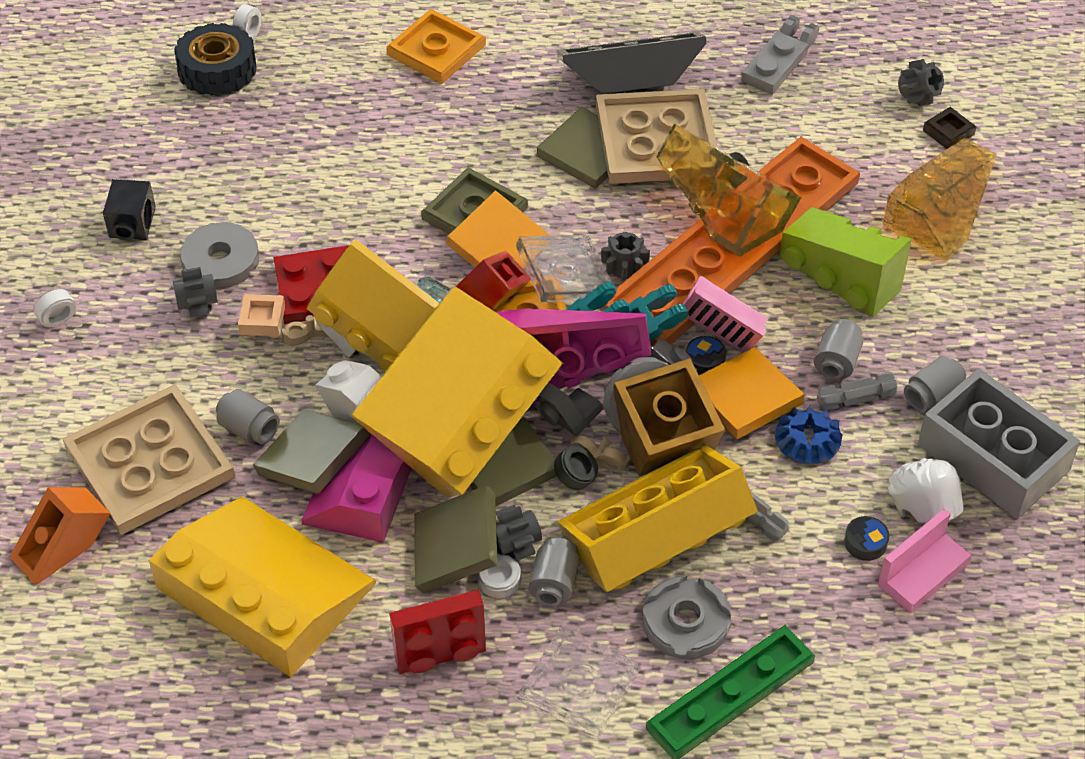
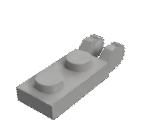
M790 15L783 23L780 32L777 31L743 70L741 81L773 95L807 55L809 47L817 38L818 25L810 23L802 32L800 39L797 40L792 38V36L798 30L800 19Z

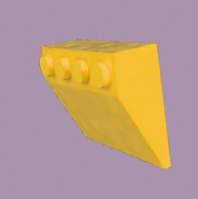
M454 286L350 416L446 498L464 494L563 363L533 336Z
M243 496L179 529L148 560L158 590L289 677H292L376 584L375 579Z

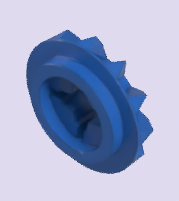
M811 405L806 410L801 411L793 407L788 415H781L775 430V441L780 451L791 460L803 464H819L834 457L840 449L843 436L839 429V420L829 418L827 410L821 413L814 411ZM807 425H811V428H813L814 436L811 438V444H808L807 438H805L804 429Z

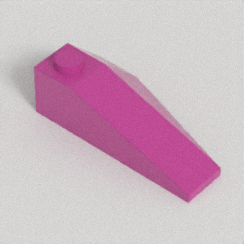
M548 309L496 311L497 314L533 336L563 363L549 381L558 389L564 387L570 389L579 385L586 378L601 372L609 373L631 364L629 361L638 357H648L651 355L647 318L644 313Z
M368 432L370 435L368 439L319 494L313 492L301 520L302 525L384 543L412 468Z

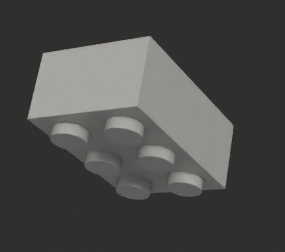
M978 368L925 413L917 445L937 460L947 461L956 468L961 478L1018 519L1071 470L1080 440Z

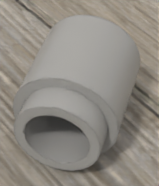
M837 319L825 329L814 357V365L824 377L837 380L845 379L852 375L863 345L861 328L853 321Z
M941 356L910 377L909 384L904 387V395L908 403L919 413L923 414L966 379V372L958 361Z
M235 389L230 393L224 394L216 406L217 423L251 444L259 443L264 445L268 443L278 430L280 419L274 414L273 408L241 389Z
M549 538L537 550L528 590L543 605L557 606L569 601L572 597L580 558L577 554V547L569 540Z

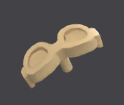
M312 315L306 316V325L298 321L291 322L285 326V329L281 330L284 343L293 346L303 344L311 337L327 336V334L316 323L317 320Z
M574 435L570 442V446L577 445L587 449L593 455L597 464L605 469L617 472L625 471L631 462L629 455L625 457L621 451L608 447L611 442L607 438L602 440L598 448L595 442L584 435Z

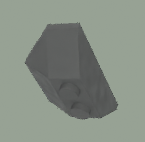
M697 31L557 50V57L602 94L629 93V90L642 89V92L664 91V86L674 85L707 43L706 36Z

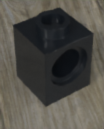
M112 179L103 210L109 238L125 241L131 239L147 240L156 208L150 181Z

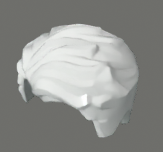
M922 458L914 463L907 462L892 473L889 478L888 493L893 497L901 517H905V510H908L918 523L926 524L943 509L950 513L949 520L958 517L963 512L964 506L960 479L956 468L947 461Z

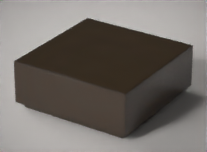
M950 106L924 122L923 131L950 151L974 136L977 126Z

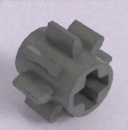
M924 59L909 62V69L901 70L898 87L901 95L907 99L908 103L917 102L918 106L933 104V96L941 95L944 87V76L942 71L935 66L934 62L925 63Z
M629 232L618 233L614 237L609 236L608 247L601 248V262L607 264L606 274H613L624 281L648 263L650 259V250L644 249V238H638L635 234Z
M200 267L182 270L183 279L173 281L178 310L189 308L190 317L209 314L208 305L218 303L213 275H202Z
M515 505L496 511L499 522H496L498 554L502 556L509 553L510 557L516 559V561L536 554L532 544L542 540V532L534 513L531 510L522 513L521 507H516Z

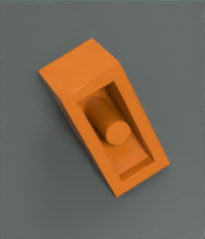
M48 487L9 558L34 584H39L94 544L110 512L86 487Z

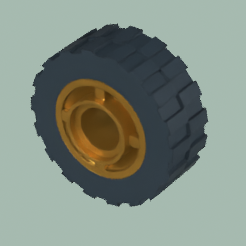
M210 23L205 26H197L193 30L185 32L184 36L177 40L174 52L178 77H180V82L183 85L185 84L187 89L191 91L194 90L198 94L203 95L211 94V96L229 94L232 91L242 89L245 84H249L252 81V77L256 74L257 67L253 39L248 36L245 30H241L235 25Z

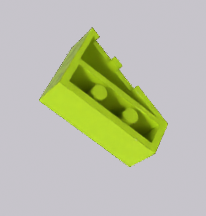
M811 207L783 232L779 258L783 259L789 267L798 269L814 279L820 287L829 289L845 299L853 308L861 309L874 317L902 289L912 239L900 236L895 240L881 235L880 228L870 226L867 230L852 226L851 219Z

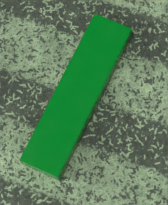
M784 625L646 722V730L672 759H680L812 665L815 655Z

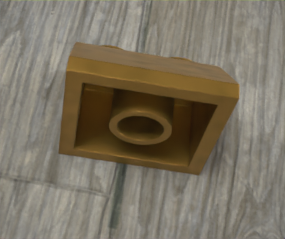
M690 358L614 382L613 384L622 441L639 477L672 462L704 444L714 450L716 449L725 428Z

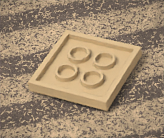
M704 89L596 95L595 107L609 184L717 178L716 163L720 155Z
M176 384L62 438L67 452L98 501L110 512L109 518L120 535L235 478L233 466Z

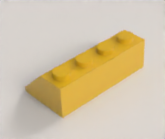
M354 239L318 287L306 309L313 313L319 323L326 327H331L343 336L353 349L364 352L376 361L385 372L439 305V302L358 240Z
M704 444L557 522L566 539L577 547L580 562L590 578L603 590L609 592L610 590H618L628 586L633 581V578L648 570L659 569L667 565L672 557L687 549H696L703 546L708 541V538L723 530L740 526L744 523L745 518L757 513L758 510L742 467Z

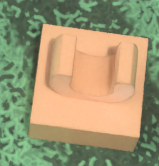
M244 294L238 321L239 334L248 335L250 338L271 336V339H277L280 337L285 310L284 296Z

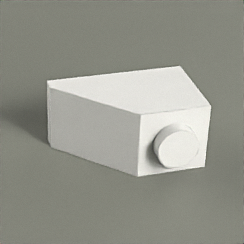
M343 360L331 366L327 371V375L316 384V387L333 417L358 423L350 415L381 376L369 365Z

